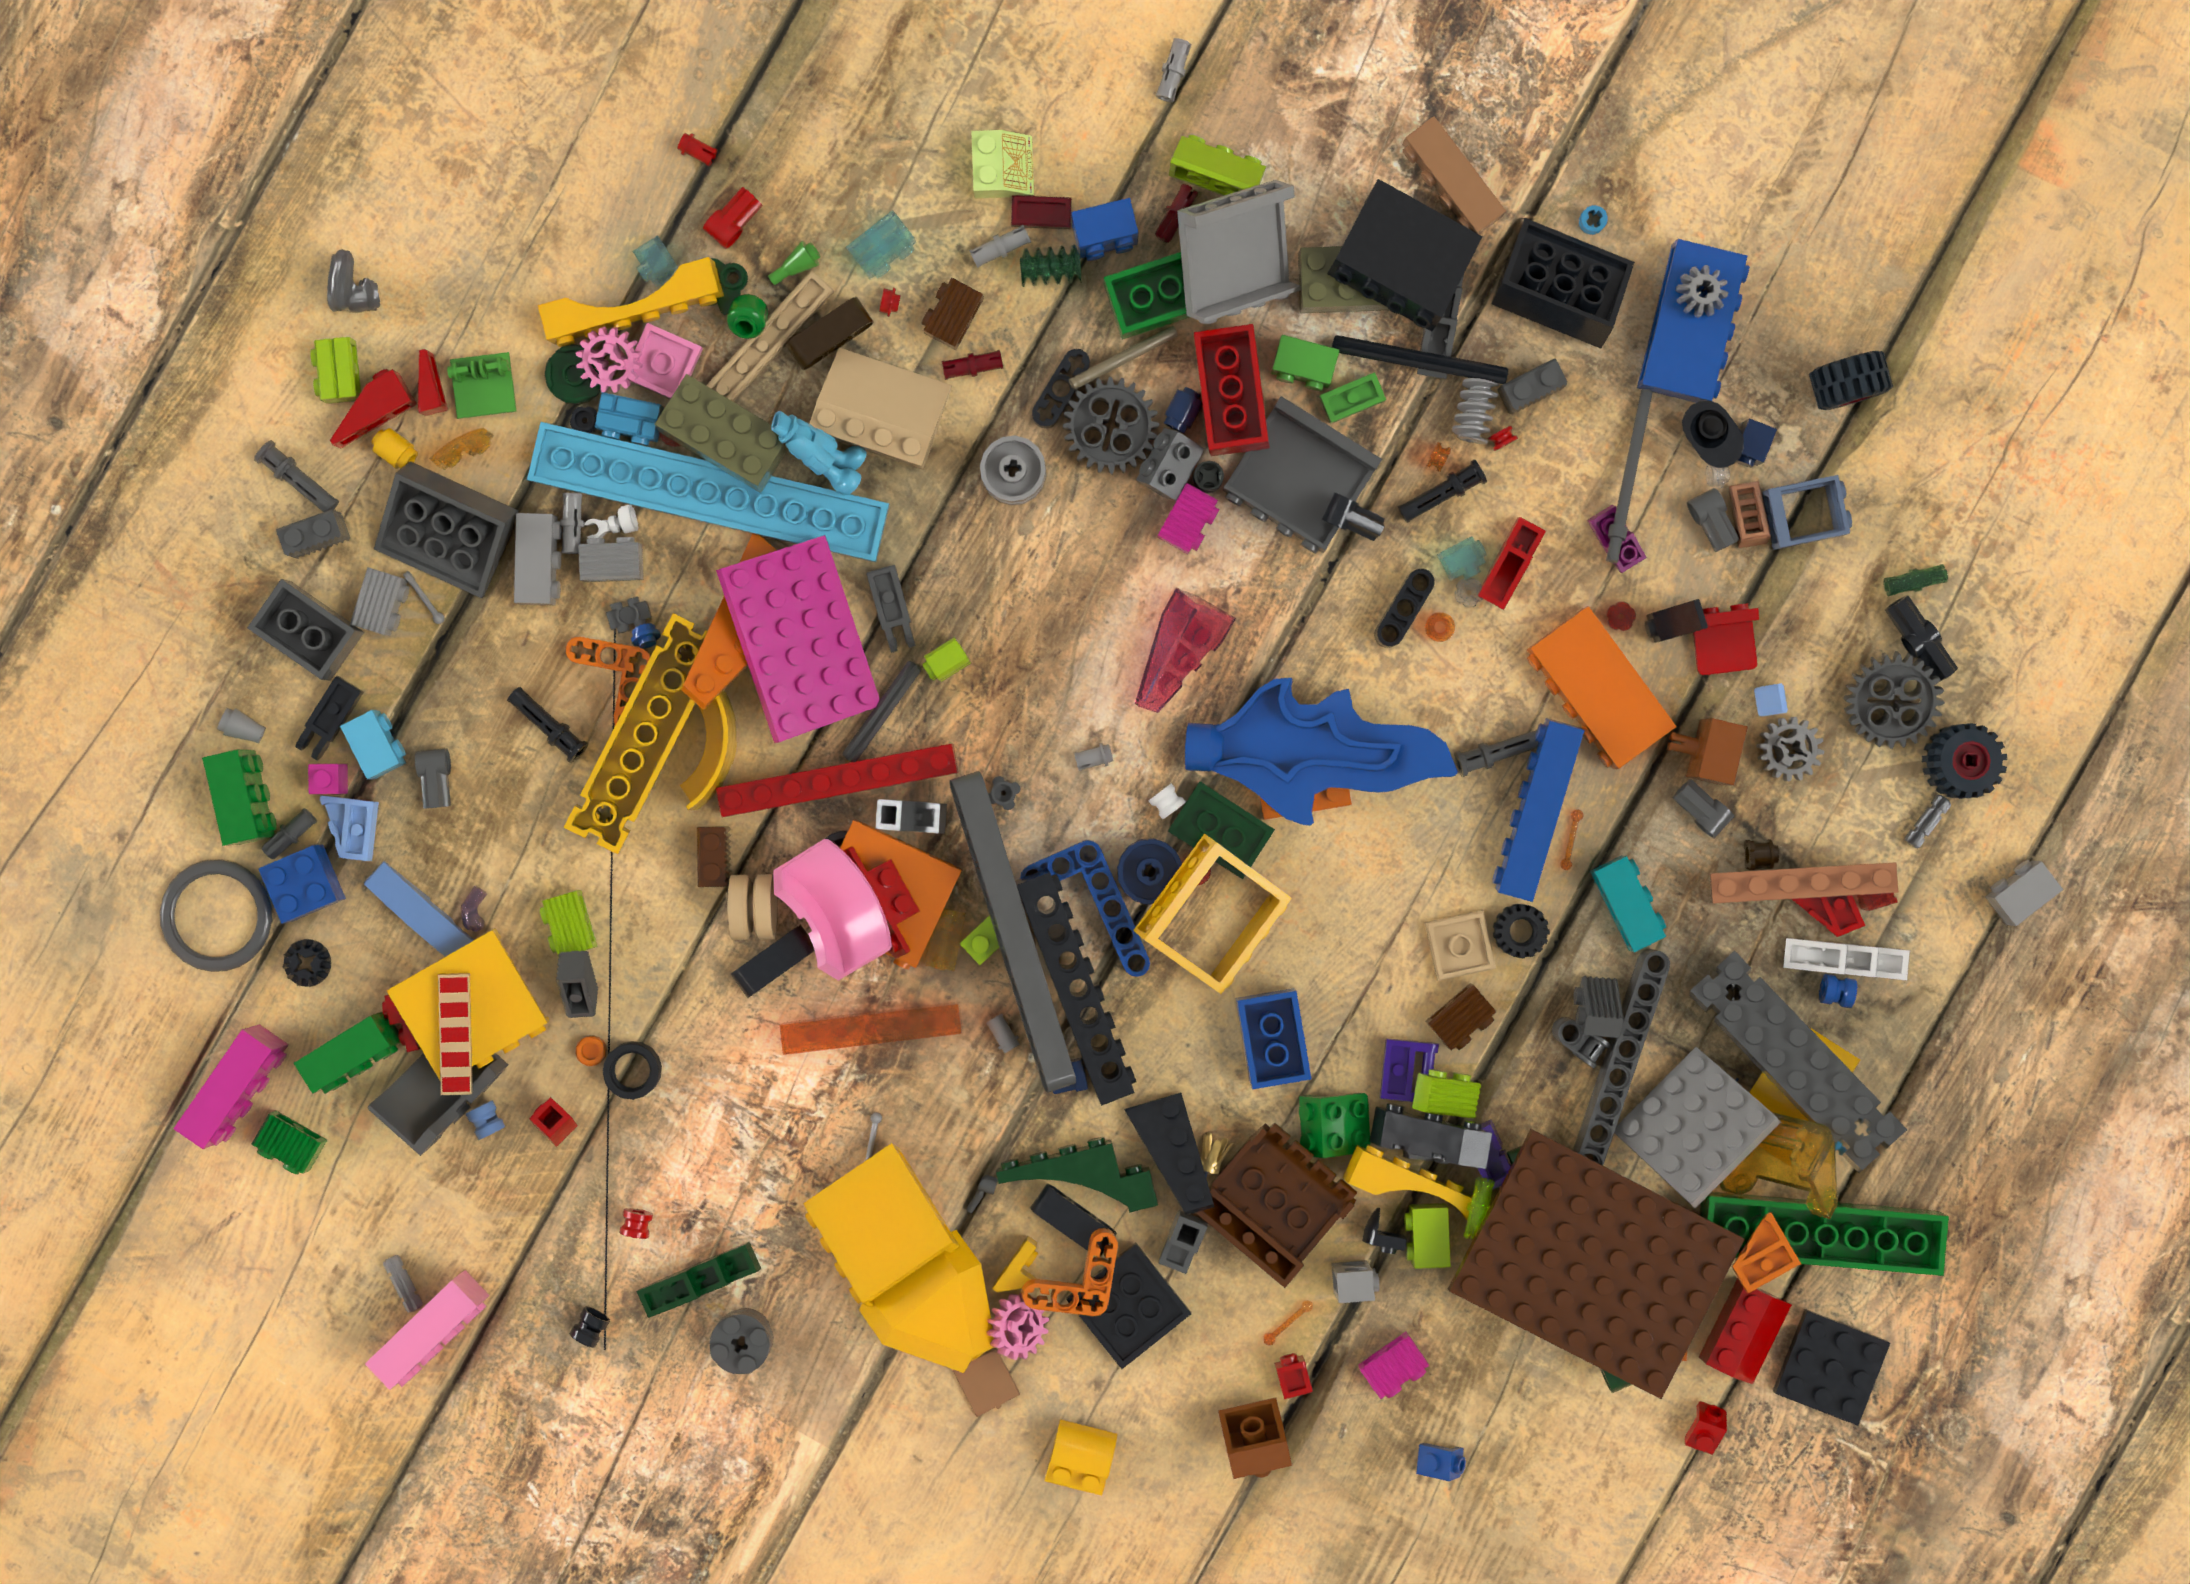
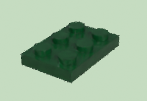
M1199 781L1168 829V832L1193 848L1201 837L1206 834L1251 867L1275 829ZM1220 856L1215 861L1241 879H1244L1246 876Z

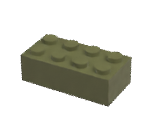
M1342 246L1300 248L1298 253L1299 285L1301 286V290H1299L1300 314L1390 311L1386 306L1373 299L1364 297L1359 291L1337 282L1335 278L1327 274Z
M688 374L685 375L655 423L656 428L661 434L760 493L788 451L785 443L782 444L779 441V435L771 430V424Z

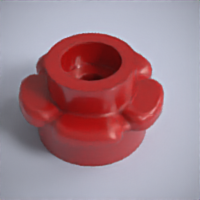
M894 287L893 290L884 288L879 312L887 313L888 317H890L891 312L897 313L901 295L895 294L896 288Z

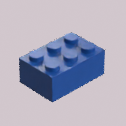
M1291 988L1236 998L1252 1090L1311 1080L1297 991Z

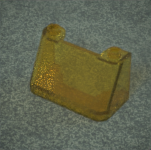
M1773 1113L1781 1123L1719 1184L1722 1191L1744 1194L1753 1189L1758 1179L1809 1191L1806 1199L1809 1211L1814 1215L1831 1219L1838 1203L1835 1141L1831 1130L1823 1124Z

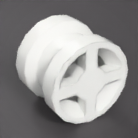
M1172 783L1149 800L1152 806L1158 808L1159 816L1162 820L1186 802L1183 797L1177 796Z

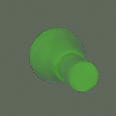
M801 241L783 262V265L769 274L768 278L773 285H776L789 275L792 276L819 266L817 259L821 256L811 242L806 244L804 241Z

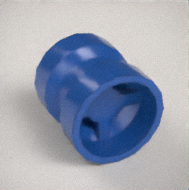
M1825 974L1819 988L1820 1003L1831 1005L1834 1002L1838 1003L1841 1007L1852 1008L1857 996V981L1850 978L1839 980L1834 975Z

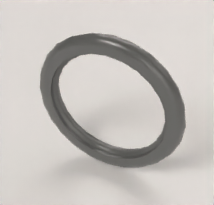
M205 860L181 871L169 884L163 895L160 907V926L165 941L172 952L192 967L209 972L235 969L253 959L264 946L272 924V906L268 893L260 880L248 869L237 863L225 860ZM207 875H225L241 882L253 896L257 907V923L251 939L243 948L224 957L205 956L192 950L178 934L175 924L176 903L182 891L191 882Z

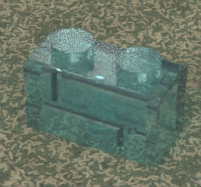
M892 210L846 246V249L869 279L874 276L880 278L891 269L889 264L899 257L900 260H903L914 251L913 245L916 243V240Z

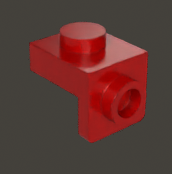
M1296 1353L1287 1354L1280 1357L1279 1362L1274 1363L1284 1400L1313 1392L1303 1355L1297 1357Z
M1699 1401L1696 1406L1697 1417L1685 1436V1445L1713 1455L1727 1432V1412L1716 1405Z

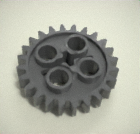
M1109 377L1107 385H1103L1102 381L1098 378L1096 382L1097 387L1094 389L1088 383L1085 384L1087 393L1083 394L1077 390L1076 396L1079 401L1069 400L1068 402L1069 406L1074 409L1073 412H1064V416L1071 420V422L1063 424V429L1071 431L1064 439L1065 441H1074L1069 451L1075 452L1079 450L1080 453L1077 456V461H1082L1084 458L1088 459L1087 469L1091 468L1094 463L1097 464L1098 473L1103 471L1104 466L1108 467L1110 475H1113L1114 469L1119 466L1122 473H1125V464L1127 463L1134 469L1137 468L1135 458L1138 457L1145 461L1146 456L1143 450L1152 451L1154 447L1148 441L1155 440L1158 436L1151 432V429L1159 427L1158 422L1151 421L1152 418L1158 415V412L1148 410L1153 404V400L1143 401L1142 399L1146 391L1142 390L1136 394L1134 392L1136 383L1134 382L1128 388L1124 387V378H1121L1118 385H1114L1112 377ZM1118 400L1120 404L1115 425L1119 429H1113L1109 448L1104 452L1102 448L1107 427L1103 423H1109L1114 401ZM1096 401H1104L1108 404L1109 409L1105 414L1097 415L1092 411V405ZM1126 408H1132L1137 412L1138 417L1133 422H1125L1121 418V412ZM1095 429L1099 431L1102 436L1101 440L1096 444L1088 443L1084 438L1088 430ZM1116 438H1127L1130 441V447L1126 451L1116 450L1113 445Z
M1895 651L1893 659H1890L1886 653H1882L1881 662L1871 657V667L1868 668L1863 664L1860 665L1863 671L1862 675L1852 673V677L1857 681L1856 684L1846 685L1852 694L1844 696V700L1852 703V705L1844 708V711L1847 714H1854L1848 719L1851 725L1858 724L1855 728L1858 735L1866 732L1864 739L1867 742H1870L1875 737V744L1878 747H1881L1885 740L1890 749H1893L1895 741H1898L1903 748L1906 747V739L1908 738L1915 744L1918 743L1916 734L1921 733L1927 737L1928 733L1925 727L1927 725L1931 727L1937 726L1933 722L1932 717L1942 716V713L1936 709V706L1943 705L1945 702L1936 696L1942 694L1944 689L1940 686H1934L1940 681V678L1937 675L1930 676L1934 670L1930 666L1923 668L1924 661L1921 658H1918L1913 663V656L1907 653L1903 660L1898 651ZM1886 679L1887 684L1883 690L1873 691L1876 681ZM1917 680L1916 688L1913 691L1904 692L1906 682ZM1894 695H1897L1901 700L1894 701V704L1891 706L1887 700H1893ZM1869 697H1875V698H1877V699H1885V700H1874V701H1871V702H1868V701H1867V699H1868ZM1918 698L1921 699L1919 703H1912L1908 701L1916 700ZM1878 708L1884 709L1882 718L1871 720V714L1874 710ZM1908 709L1914 710L1912 719L1901 721L1904 711Z

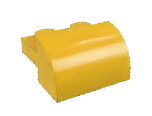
M1060 1419L1046 1471L1045 1482L1102 1496L1112 1465L1117 1433Z

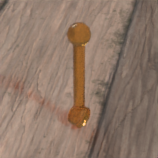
M1579 809L1571 812L1572 827L1565 858L1560 863L1563 870H1569L1572 867L1570 859L1579 821L1583 819V812Z
M1305 1300L1301 1308L1274 1332L1264 1335V1343L1269 1346L1273 1345L1275 1338L1304 1312H1310L1313 1309V1303Z

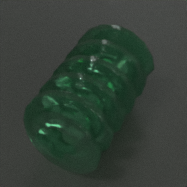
M1076 245L1071 246L1069 254H1067L1064 246H1060L1057 255H1055L1050 246L1047 248L1045 256H1043L1040 248L1037 247L1033 257H1031L1027 248L1024 249L1023 255L1020 258L1022 287H1025L1027 278L1030 279L1033 286H1037L1039 277L1042 278L1045 285H1049L1051 276L1054 277L1058 285L1061 283L1063 275H1065L1068 283L1071 284L1075 274H1077L1082 283L1080 254Z

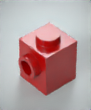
M551 1097L541 1104L529 1118L533 1125L556 1147L578 1126L573 1118Z

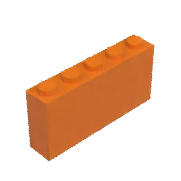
M1589 606L1582 608L1526 649L1529 653L1527 660L1537 672L1541 670L1546 676L1545 685L1554 696L1559 694L1565 702L1562 708L1572 720L1574 718L1578 720L1582 729L1585 730L1583 737L1589 744L1594 742L1600 750L1597 755L1607 768L1610 766L1613 769L1621 768L1677 727Z

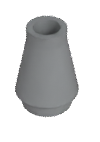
M227 708L222 715L217 730L224 732V736L249 740L259 744L266 727L261 726L236 708L234 710Z

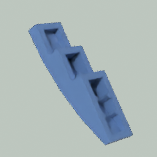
M385 861L364 882V885L388 908L442 955L447 956L474 940L458 927L450 916L430 901V897Z

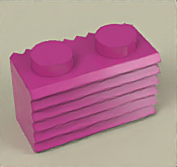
M1186 483L1157 538L1186 554H1189L1191 548L1197 551L1205 535L1200 533L1205 523L1212 525L1220 510L1215 507L1218 500Z
M1406 1331L1358 1364L1360 1371L1380 1399L1384 1398V1396L1387 1398L1395 1396L1402 1389L1400 1385H1403L1409 1379L1416 1381L1426 1373L1425 1368L1429 1366L1427 1360Z

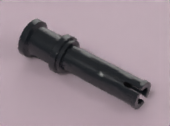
M1475 459L1470 461V465L1457 473H1449L1446 481L1398 506L1406 523L1455 495L1457 497L1464 496L1465 491L1479 483H1487L1486 476Z
M521 687L516 688L508 697L507 701L548 737V744L551 746L555 745L567 756L569 763L574 762L588 747L586 741L579 740L569 730V725L560 724Z

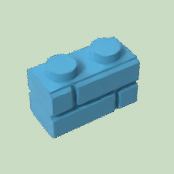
M602 392L595 428L603 431L602 436L619 440L620 435L632 437V443L649 446V441L658 442L660 432L656 428L655 423L663 412L664 407L661 404Z

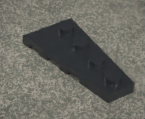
M1182 1093L1124 1109L1185 1215L1215 1207Z

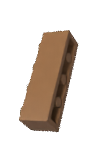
M1435 116L1405 137L1402 144L1405 147L1403 149L1404 155L1412 164L1415 162L1423 171L1421 172L1423 180L1429 187L1434 186L1440 193L1439 200L1448 211L1452 209L1459 218L1457 223L1477 234H1481L1503 217L1506 212L1505 208Z

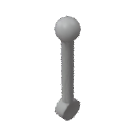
M409 571L404 573L405 579L411 584L432 613L433 621L436 624L443 623L444 615L437 612L415 581L413 575Z
M874 1112L870 1117L872 1127L865 1161L872 1157L878 1123L882 1121V1116L878 1112Z

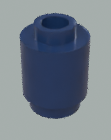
M1185 387L1183 391L1177 389L1164 414L1166 419L1163 423L1185 434L1187 428L1191 429L1203 405V402L1199 400L1201 395L1188 387Z

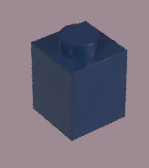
M1749 418L1742 422L1740 427L1744 438V449L1741 457L1736 462L1753 468L1754 465L1758 466L1765 462L1777 429Z

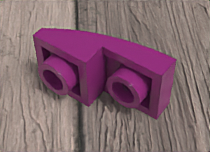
M1614 505L1607 507L1587 520L1606 553L1610 543L1608 538L1609 528L1614 523L1617 509ZM1629 529L1626 540L1622 541L1618 563H1613L1620 573L1625 572L1647 558L1634 533L1630 532Z

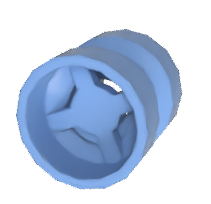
M493 1100L465 1113L469 1122H472L476 1128L474 1133L478 1140L506 1127L503 1120L498 1118L495 1113L496 1106Z

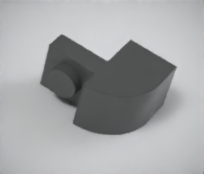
M877 799L875 829L945 834L947 804Z
M1179 1210L1171 1225L1158 1264L1187 1274L1194 1253L1197 1254L1208 1223L1202 1218L1192 1214L1185 1215L1183 1211Z

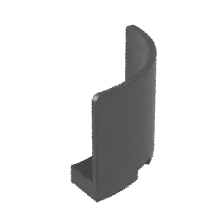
M423 1053L386 1091L370 1103L368 1109L421 1156L442 1137V1134L452 1123L455 1124L471 1108L467 1102L471 1104L482 1092H485L509 1064L495 1053L492 1055L494 1060L482 1068L478 1069L476 1065L472 1066V1094L441 1095V1082Z

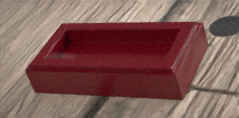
M1012 195L1011 227H1021V225H1024L1025 228L1071 229L1072 198Z

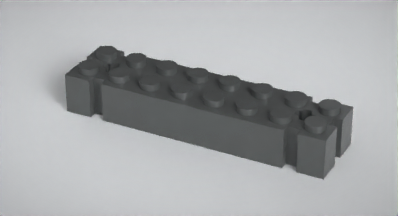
M1733 951L1717 966L1716 972L1718 976L1714 980L1707 975L1690 990L1689 996L1705 1012L1712 1008L1718 1014L1714 1022L1828 1142L1834 1146L1839 1141L1847 1149L1842 1156L1858 1173L1880 1155L1875 1149L1878 1145L1881 1144L1887 1149L1907 1131L1904 1125L1891 1112L1883 1116L1876 1107L1881 1103L1877 1097L1761 977L1754 982L1748 976L1751 972V967L1736 951ZM1727 990H1738L1739 1000L1734 1001V998H1732V1001L1726 998ZM1855 1122H1859L1860 1125L1864 1122L1868 1126L1866 1129L1867 1136H1864V1133H1861L1860 1136L1855 1133L1857 1128Z

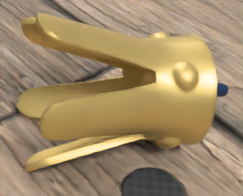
M1210 1132L1207 1135H1203L1202 1155L1200 1157L1206 1177L1208 1172L1219 1174L1221 1162L1233 1145V1143H1230L1226 1148L1228 1138H1223L1221 1141L1216 1140L1211 1148L1212 1133Z

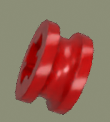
M1508 426L1487 438L1494 443V451L1518 439L1517 435L1515 436L1511 433L1512 426Z

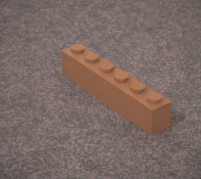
M1896 862L1710 874L1712 903L1899 892Z

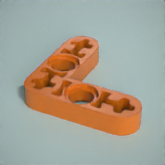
M574 637L566 645V655L572 662L622 672L614 712V724L616 725L625 706L622 707V701L628 702L629 700L625 693L626 685L630 682H638L639 680L637 677L627 678L628 671L631 673L635 672V664L631 663V658L637 657L638 653H642V658L646 659L648 663L651 654L639 647L585 637ZM579 642H583L584 648L594 650L593 644H598L599 646L595 652L596 662H591L593 656L582 654L580 659H577V653L572 652L573 646H578ZM607 647H612L617 652V660L612 664H605L601 659V653ZM646 665L640 666L638 674L643 673Z
M1100 1228L1091 1234L1082 1284L1031 1279L1023 1285L1021 1290L1024 1303L1029 1308L1088 1316L1103 1314L1109 1303L1118 1242L1114 1233L1109 1229ZM1103 1237H1107L1109 1243H1111V1245H1106L1104 1248L1105 1258L1100 1257L1101 1249L1097 1242L1103 1240ZM1103 1265L1107 1268L1104 1278L1094 1279L1091 1277V1270L1094 1266ZM1035 1288H1039L1041 1294L1049 1295V1289H1052V1302L1048 1303L1047 1296L1042 1295L1037 1296L1036 1300H1032L1028 1292L1032 1293ZM1063 1290H1068L1073 1293L1072 1301L1065 1305L1059 1304L1057 1302V1295ZM1078 1292H1082L1083 1299L1089 1300L1093 1298V1295H1097L1101 1302H1096L1095 1307H1091L1088 1301L1080 1300L1081 1306H1077L1079 1302Z

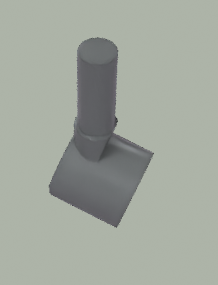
M989 1175L982 1177L975 1196L966 1208L968 1212L972 1213L984 1192L991 1195L994 1194L998 1179Z

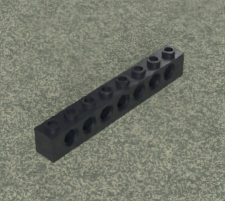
M1048 868L1016 880L1021 901L1101 1106L1135 1093L1132 1084L1137 1082L1131 1066L1125 1067L1121 1058L1126 1055L1120 1038L1114 1040L1111 1029L1116 1028L1110 1011L1104 1013L1100 1003L1105 1001L1103 992L1099 984L1093 985L1090 977L1091 974L1095 973L1088 956L1082 957L1079 947L1084 946L1079 930H1072L1069 919L1074 918L1068 902L1062 903L1058 892L1062 891L1063 888L1057 873L1051 875ZM1044 896L1053 898V905L1048 910H1040L1037 906L1039 899ZM1054 924L1064 926V932L1058 938H1052L1048 935L1049 928ZM1064 952H1072L1074 954V960L1069 965L1059 963V957ZM1076 979H1081L1085 981L1084 989L1078 993L1070 991V984ZM1085 1007L1095 1008V1015L1089 1020L1080 1018V1013ZM1097 1034L1106 1036L1105 1043L1100 1047L1091 1045V1039ZM1106 1062L1116 1063V1069L1111 1074L1102 1073V1066Z

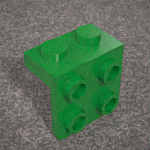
M1354 1093L1330 1097L1299 1096L1300 1144L1314 1155L1313 1157L1329 1158L1351 1155L1354 1153L1357 1145L1365 1149L1367 1145H1370L1369 1102L1367 1094Z

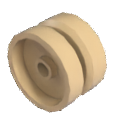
M773 874L757 875L753 890L748 875L730 876L727 912L732 940H748L752 934L753 923L758 939L776 938L778 898L774 895Z

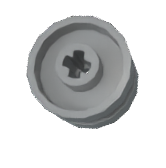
M1015 435L1002 437L991 443L983 453L980 464L981 479L989 495L998 502L1011 506L1025 504L1034 499L1042 490L1046 479L1045 460L1039 448L1030 440ZM1014 466L1019 469L1015 477L1009 476L1008 470L1010 467Z

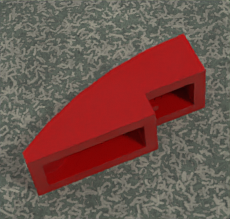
M1517 517L1477 596L1504 610L1533 559L1532 556L1546 531L1522 517Z

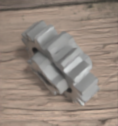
M1790 717L1789 723H1787L1785 718H1779V726L1769 723L1767 726L1770 733L1763 732L1760 734L1765 739V742L1757 744V748L1764 751V754L1758 756V760L1767 761V764L1763 767L1765 771L1774 769L1773 778H1779L1783 774L1784 781H1791L1792 775L1796 780H1803L1802 772L1812 775L1811 765L1820 766L1821 762L1816 759V756L1824 754V750L1818 749L1817 745L1823 742V738L1814 737L1818 731L1817 728L1807 729L1809 721L1802 720L1798 724L1797 717ZM1793 729L1788 737L1778 736L1784 730ZM1805 739L1808 742L1809 751L1806 749ZM1783 744H1793L1792 749L1798 754H1788L1789 750ZM1772 748L1775 750L1776 759L1773 757ZM1794 761L1803 763L1795 769H1788Z

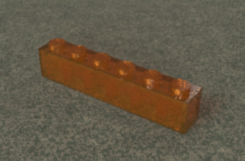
M960 1001L789 1021L779 1025L783 1055L956 1035L963 1032Z

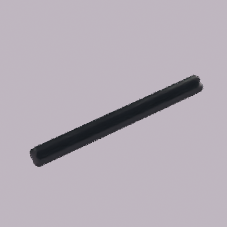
M1339 335L1334 337L1332 348L1339 349L1341 354L1466 378H1480L1498 384L1506 383L1509 372L1507 367Z

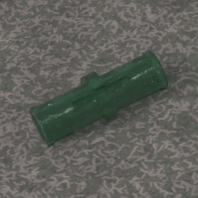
M1944 564L1921 570L1917 568L1911 569L1909 573L1884 578V590L1887 592L1888 597L1912 590L1919 592L1924 587L1948 582V573Z

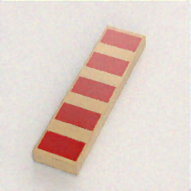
M470 973L439 974L441 1095H470L473 1093Z

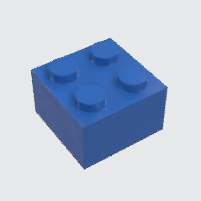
M1130 198L1071 212L1072 228L1080 259L1087 257V261L1103 258L1105 252L1116 250L1117 254L1133 250L1134 245H1138L1139 232Z
M323 844L312 845L258 868L281 924L293 922L346 899Z

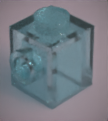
M659 236L654 237L633 251L640 262V265L636 267L645 282L651 280L656 287L660 284L663 286L678 269V265Z
M1473 536L1440 552L1437 556L1449 580L1452 581L1461 575L1466 580L1480 573L1479 566L1486 563L1483 557L1487 556L1482 543L1479 540L1475 541Z

